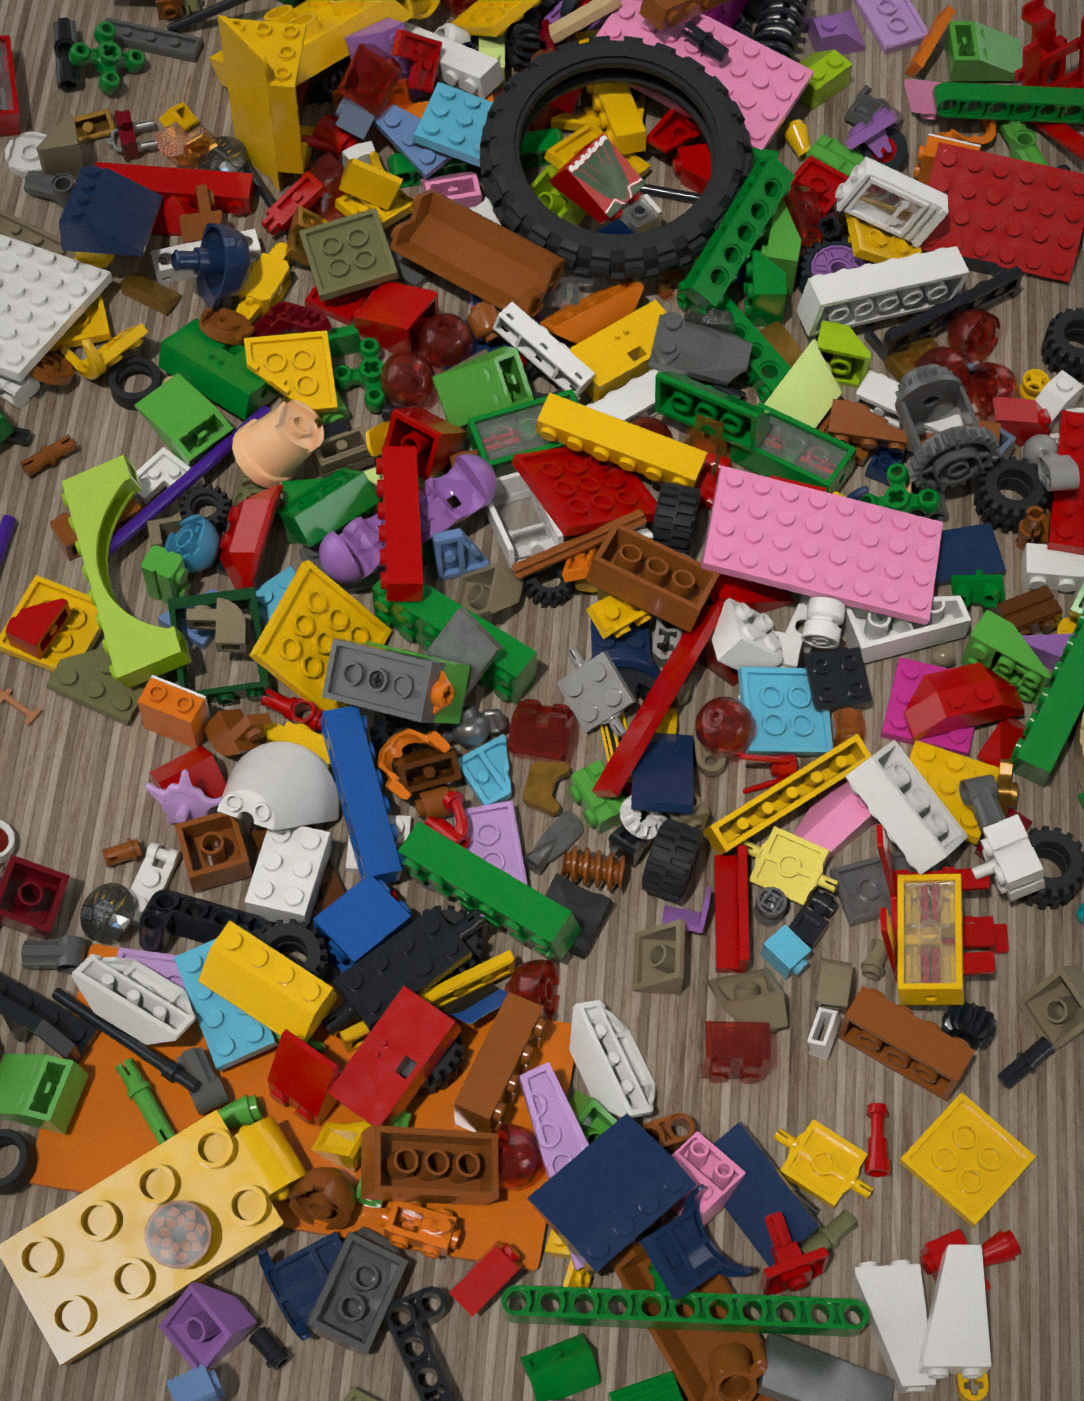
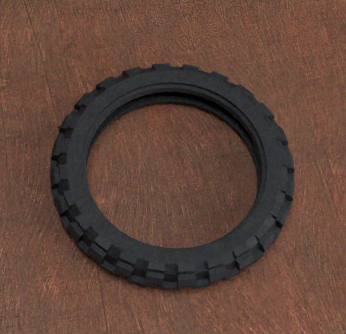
M609 35L590 37L589 42L581 44L574 40L557 46L556 51L551 54L544 52L528 62L527 67L522 72H516L505 83L501 94L495 97L487 113V120L483 126L480 142V167L486 197L491 202L493 212L501 225L564 258L566 261L563 268L570 270L571 275L590 279L591 276L606 278V282H626L627 278L637 277L642 281L661 277L662 272L671 269L677 271L693 263L694 258L702 253L752 171V145L749 131L744 124L745 118L737 102L732 101L729 97V90L716 76L708 75L705 72L706 67L690 56L683 58L677 55L675 48L659 42L655 46L644 44L643 38L624 36V41L610 40ZM622 83L652 90L679 105L701 130L710 152V179L699 199L685 213L661 227L634 234H606L583 229L560 218L547 208L534 194L524 176L520 160V149L524 135L535 117L560 96L585 86Z

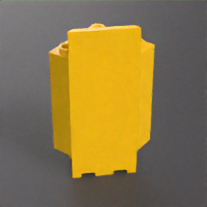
M217 15L235 141L245 148L243 151L251 159V163L264 176L266 175L280 192L283 173L305 174L307 171L310 172L314 148L308 147L307 142H301V135H312L315 127L300 126L296 95V83L306 25L232 19Z

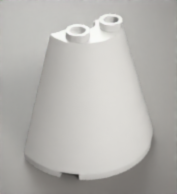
M275 741L255 747L240 758L231 771L217 811L236 818L239 817L241 812H248L253 816L254 824L271 830H280L338 820L341 803L336 783L327 769L328 765L323 759L302 745L286 741Z

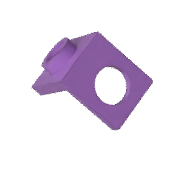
M706 887L701 912L665 905L662 924L683 919L685 920V932L703 933L710 903L711 887Z

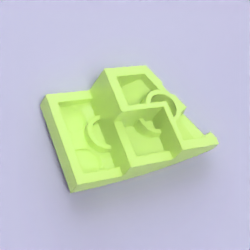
M815 339L811 341L764 403L813 428L817 427L830 410L833 399H838L843 392L838 380L832 375L829 363L825 362L818 348L819 344Z

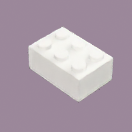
M305 826L280 830L267 829L244 901L246 911L272 922L283 919L285 924L289 923V919H296L298 925H301L303 921L309 923L332 849L330 832Z

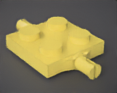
M776 826L773 827L768 840L761 847L747 840L743 841L742 844L748 847L747 854L755 857V867L748 880L750 883L763 889L766 887H776L784 892L787 900L801 906H806L811 893L817 886L833 893L837 890L836 887H838L839 881L823 875L824 866L831 853L830 850Z

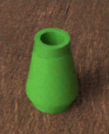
M246 1094L218 1110L228 1129L252 1125L264 1119L263 1109L256 1094L252 1096Z

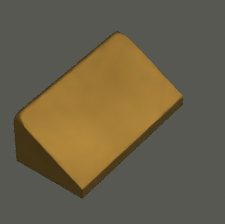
M109 108L74 117L80 144L111 136V132L116 129Z
M137 272L120 282L122 294L164 315H168L182 297L180 293Z

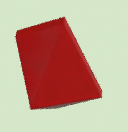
M172 195L163 201L151 235L182 237L178 216L199 213V211Z
M1014 717L1006 718L999 722L976 758L981 762L1000 768L1001 759L1011 758L1019 738L1026 739L1025 736H1022L1025 725Z

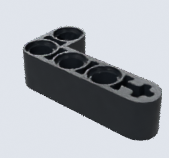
M164 889L152 895L140 916L139 945L142 949L149 952L160 951L167 945L172 934L207 943L216 939L229 921L255 936L258 932L265 933L264 926L267 923L263 917Z
M434 1286L425 1287L390 1304L385 1315L386 1323L418 1400L434 1401L433 1398L439 1395V1401H455L423 1330L438 1323L446 1315L445 1294L441 1289ZM433 1298L438 1300L441 1304L439 1309L433 1312L426 1311L422 1305L427 1299ZM403 1312L410 1316L409 1322L403 1326L395 1325L392 1322V1318L397 1313ZM411 1343H419L423 1346L424 1350L419 1356L412 1357L405 1352L406 1347ZM427 1373L433 1374L437 1378L436 1384L430 1388H425L419 1384L420 1377Z

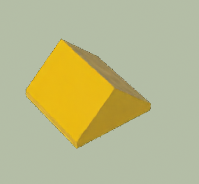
M352 158L345 165L339 190L388 210L403 179Z

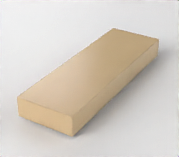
M621 0L590 1L548 25L550 37L557 44L622 6Z

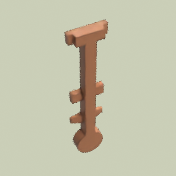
M7 688L5 691L0 689V704L5 701L25 715L27 718L24 720V723L28 726L32 725L41 715L42 710L38 707L32 712L9 696L13 692L11 689Z

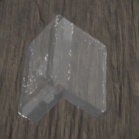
M578 277L560 278L554 291L547 290L541 299V303H543L541 310L579 305V287L594 285V279Z

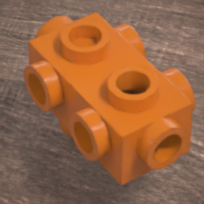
M393 1201L391 1208H385L380 1226L384 1227L385 1237L390 1238L389 1243L391 1245L407 1249L410 1244L421 1248L420 1253L433 1259H438L440 1254L447 1256L450 1248L456 1250L462 1230L456 1229L457 1218L453 1217L452 1212L443 1208H435L434 1211L422 1207L420 1202ZM407 1221L412 1224V1228L406 1230L400 1228V1224Z

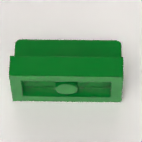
M354 324L330 329L327 333L331 359L359 352L360 334L358 329H355Z
M583 1334L520 1357L536 1401L560 1400L600 1384L592 1350Z

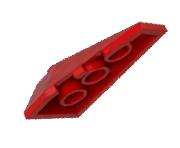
M670 108L646 136V142L667 154L702 134L694 120Z

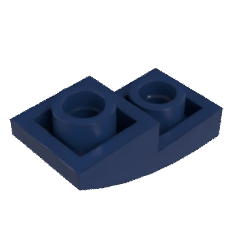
M878 446L875 455L866 469L865 476L890 486L886 476L887 469L892 464H902L908 451L894 453L886 447Z

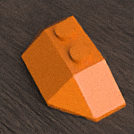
M627 278L626 282L608 286L551 314L541 321L540 325L544 326L549 332L578 344L634 312L644 286L638 281Z

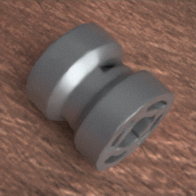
M766 887L758 893L754 907V916L761 925L772 927L782 921L787 906V898L784 892L776 887Z

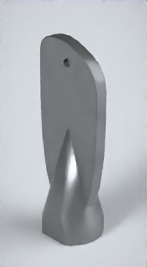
M571 811L564 812L542 835L534 850L523 857L524 865L534 874H539L544 869L546 863L553 861L576 842L583 832V826L578 816Z

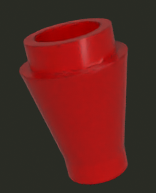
M1010 1229L1005 1232L999 1230L981 1244L983 1267L1016 1260L1015 1256L1021 1254L1018 1242Z

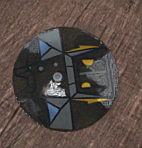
M220 136L210 140L201 148L197 156V168L201 170L240 172L248 163L249 157L244 144L239 139L232 136Z
M107 883L97 887L88 895L82 905L80 923L83 932L88 938L99 943L122 941L126 937L127 930L133 921L135 910L138 906L137 898L125 886L118 883Z

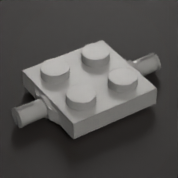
M577 646L571 648L566 654L575 667L570 674L556 682L557 686L585 733L591 732L600 725L609 723L616 738L623 736L627 730L620 721L619 716H621L626 708L636 703V699L607 651H603L593 659L585 661Z

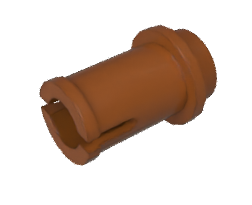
M127 838L128 842L102 849L107 868L131 859L138 861L137 857L143 856L138 839L131 840V838Z

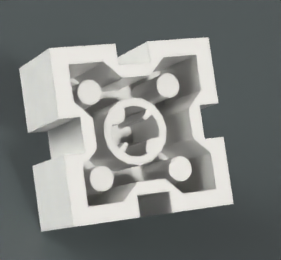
M1018 814L983 828L985 839L980 840L986 863L972 868V873L976 880L994 873L996 876L994 880L1001 894L1007 893L1010 902L1045 888L1043 867L1028 839Z

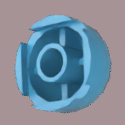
M199 514L191 515L179 523L182 528L177 534L173 531L171 532L164 548L167 549V552L173 551L183 556L184 565L188 569V573H197L216 563L220 551V537L212 523Z

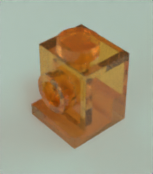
M843 708L837 712H832L830 723L833 748L851 738H841V735L853 734L854 736L858 733L863 741L866 730L862 710Z

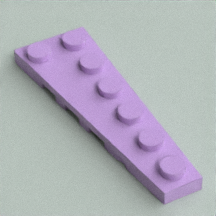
M547 1062L520 1075L519 1081L549 1180L589 1144L550 1063ZM569 1250L575 1271L584 1268Z

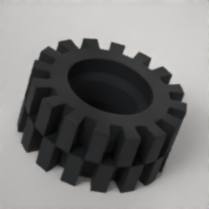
M208 483L207 488H203L202 484H197V490L193 486L188 489L189 494L184 492L182 495L183 500L179 501V512L182 520L191 515H196L195 510L198 507L212 505L216 508V512L203 518L223 533L226 525L225 522L231 509L227 493L225 491L221 492V488L218 486L213 490L212 484Z
M566 560L524 578V592H526L528 599L533 597V604L537 606L540 601L541 608H546L547 604H551L552 609L556 608L557 602H559L560 606H563L565 599L569 601L572 598V593L574 594L575 581L565 583L562 576ZM553 574L558 576L561 582L555 587H545L538 580L543 575Z

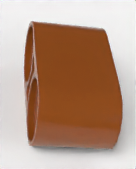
M680 1112L641 1125V1127L671 1154L677 1151L694 1134L695 1123L691 1116ZM675 1126H682L687 1130L688 1134L681 1137L676 1136L671 1129Z

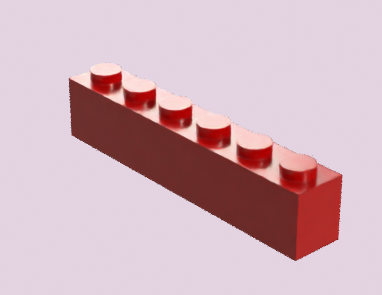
M107 162L95 163V166L99 168H108L162 195L163 201L174 195L198 211L195 186L207 184V189L213 190L215 206H210L211 211L222 210V213L251 215L255 194L253 173Z
M382 446L381 458H376V475H381V480H377L376 493L377 497H382V502H378L377 518L378 520H383V525L378 526V542L384 543V548H379V566H385V572H380V589H386V601H422L423 568L416 446Z

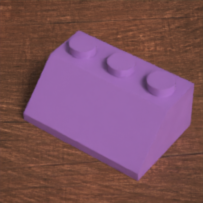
M387 17L345 37L358 86L406 78L408 81L412 62L392 56L396 29L405 30L403 22ZM410 89L413 100L423 96L422 92Z

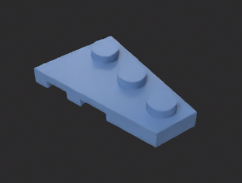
M393 104L374 119V125L426 180L453 157L412 142L421 119Z

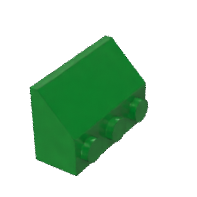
M342 467L278 508L275 516L300 544L317 547L328 532L342 531L350 523L349 521L357 516L362 517L369 514L373 510L372 506L380 502L365 472Z

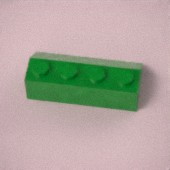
M661 371L655 376V412L753 453H755L769 431L771 412L760 406L740 400L736 396L728 395L710 385H704L673 371Z

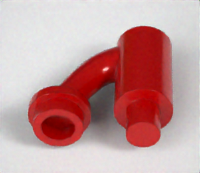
M449 791L444 796L442 804L445 806L446 811L454 813L456 827L444 818L436 819L433 816H429L426 819L425 825L467 849L470 838L467 836L469 825L463 807L464 796L458 791Z

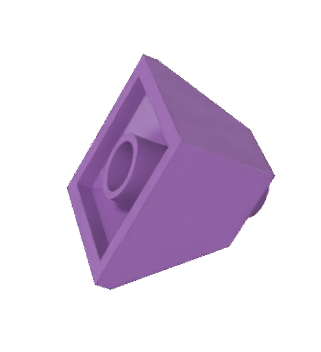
M851 10L803 18V23L814 52L835 49L843 55L865 51L866 46Z
M194 1281L189 1284L158 1326L192 1369L194 1367L199 1368L200 1364L205 1365L208 1371L237 1347L257 1322L237 1297Z

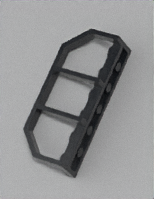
M962 256L969 271L991 275L993 278L987 281H980L974 288L966 292H959L952 299L944 303L935 304L929 311L923 314L920 312L908 314L910 319L899 326H892L885 332L883 343L872 330L873 322L868 323L864 339L884 362L888 355L911 345L912 342L924 337H932L934 340L936 331L963 317L968 321L973 320L975 311L1006 295L1011 299L1015 298L1023 271L1018 266L1009 270H1002L997 263Z
M0 974V1014L4 1017L15 1040L21 1042L27 1032L31 1031L60 1054L62 1058L79 1064L100 1034L99 1030Z

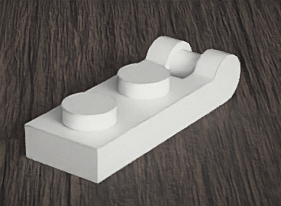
M155 842L149 844L146 857L119 912V915L131 918L129 924L139 927L140 916L152 895L159 890L167 889L180 861L181 851L163 849L161 844ZM157 860L165 862L163 869L155 867Z

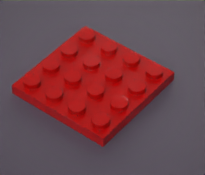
M568 447L515 454L513 457V466L565 537L592 532L606 523L638 509L643 511L647 522L654 521L657 501L634 471H626L618 464L610 461H600L594 458L592 454L584 451H574Z

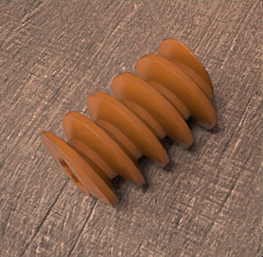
M574 845L570 852L565 851L560 875L567 877L570 874L571 882L575 884L582 876L584 886H588L592 879H594L595 888L600 889L604 881H606L607 891L611 892L615 885L618 884L620 893L626 867L625 855H621L619 860L614 862V855L610 852L606 859L603 860L601 850H597L594 857H591L588 847L580 855L578 853V846Z

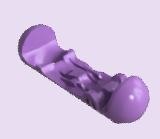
M474 454L459 455L456 457L454 466L447 474L438 478L431 477L425 481L424 486L419 490L421 544L431 539L432 534L446 530L492 502L497 490V479L492 466L486 460ZM456 496L461 505L452 508L447 499ZM377 514L367 519H362L360 516L352 520L339 536L334 531H330L323 538L319 547L320 563L327 575L335 581L344 584L358 583L376 572L378 568L384 567L379 566V548H384V543L378 542V526L383 525V520H378Z

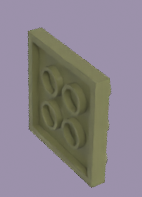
M376 208L299 231L321 302L399 278Z

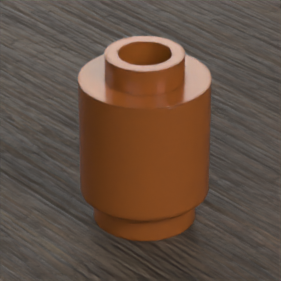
M442 786L418 793L419 799L414 800L418 817H424L426 821L429 816L439 819L454 815V813H449L445 810L442 801L449 791L457 792L454 786L450 788Z

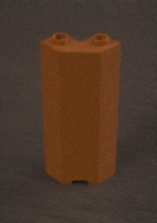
M433 189L422 192L415 197L412 203L413 212L411 219L397 224L391 233L392 243L390 249L483 300L494 304L502 310L513 302L531 318L537 315L543 307L541 299L547 290L553 292L558 285L566 261L564 258Z
M640 1241L629 1244L609 1261L626 1290L654 1291L653 1276L649 1275L648 1271L651 1261ZM715 1274L690 1291L735 1294L725 1276ZM646 1303L642 1306V1311L647 1316L652 1317L660 1313L659 1308L653 1303ZM681 1304L675 1308L676 1313L680 1317L689 1318L693 1315V1311L688 1305ZM721 1306L709 1308V1313L715 1319H723L727 1316L726 1311ZM743 1309V1315L745 1316V1318L750 1320L747 1313ZM648 1329L689 1401L703 1400L710 1378L708 1359L710 1353L716 1347L727 1343L742 1345L749 1351L753 1364L752 1347L755 1345H762L764 1347L765 1345L759 1333ZM758 1377V1378L756 1379V1381H757V1389H758V1384H759V1378H760V1377ZM756 1393L752 1401L778 1400Z

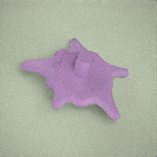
M187 769L182 771L179 784L172 783L167 789H160L150 782L145 785L146 790L161 804L162 811L167 814L166 820L168 824L181 823L210 815L211 808L219 805L221 797L209 798L205 796L201 788L193 786Z

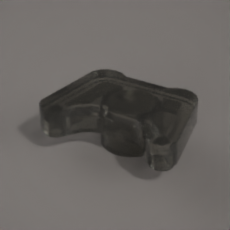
M713 308L707 309L705 314L690 309L685 311V321L735 334L736 323L731 312Z

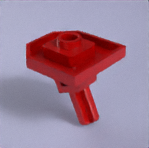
M773 1212L764 1217L773 1244L770 1250L775 1265L763 1269L760 1287L764 1295L780 1294L788 1290L791 1292L798 1291L825 1272L829 1257L825 1246L802 1255L797 1242L791 1240L782 1212Z

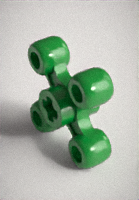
M102 21L94 31V38L99 43V47L89 48L85 43L77 42L70 48L68 58L74 66L78 67L92 63L96 71L101 73L98 82L99 89L105 94H113L119 88L121 81L120 76L115 71L116 68L124 67L131 73H138L144 67L146 58L144 53L138 49L122 52L118 44L113 42L116 35L114 25L110 22Z
M365 338L359 344V355L362 359L360 367L350 369L346 365L336 366L333 369L334 384L336 389L343 391L349 389L352 385H361L366 391L364 394L366 409L372 413H377L383 410L384 403H386V396L382 390L385 383L389 381H394L399 385L410 383L413 379V367L407 360H398L393 365L385 366L379 359L381 353L379 342L374 338Z
M901 463L892 464L887 469L886 476L891 487L886 490L884 496L879 497L867 493L859 499V501L909 514L914 510L933 514L939 510L941 505L940 496L934 489L927 488L918 494H911L906 490L905 487L909 483L910 476L906 466Z

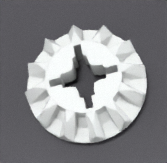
M631 796L628 797L620 807V818L624 827L638 838H655L661 824L667 818L662 815V812L646 811V819L640 822L643 810H632Z

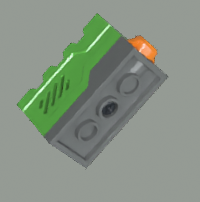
M333 638L322 697L418 722L459 724L471 665L394 648L376 642L366 641L364 643Z

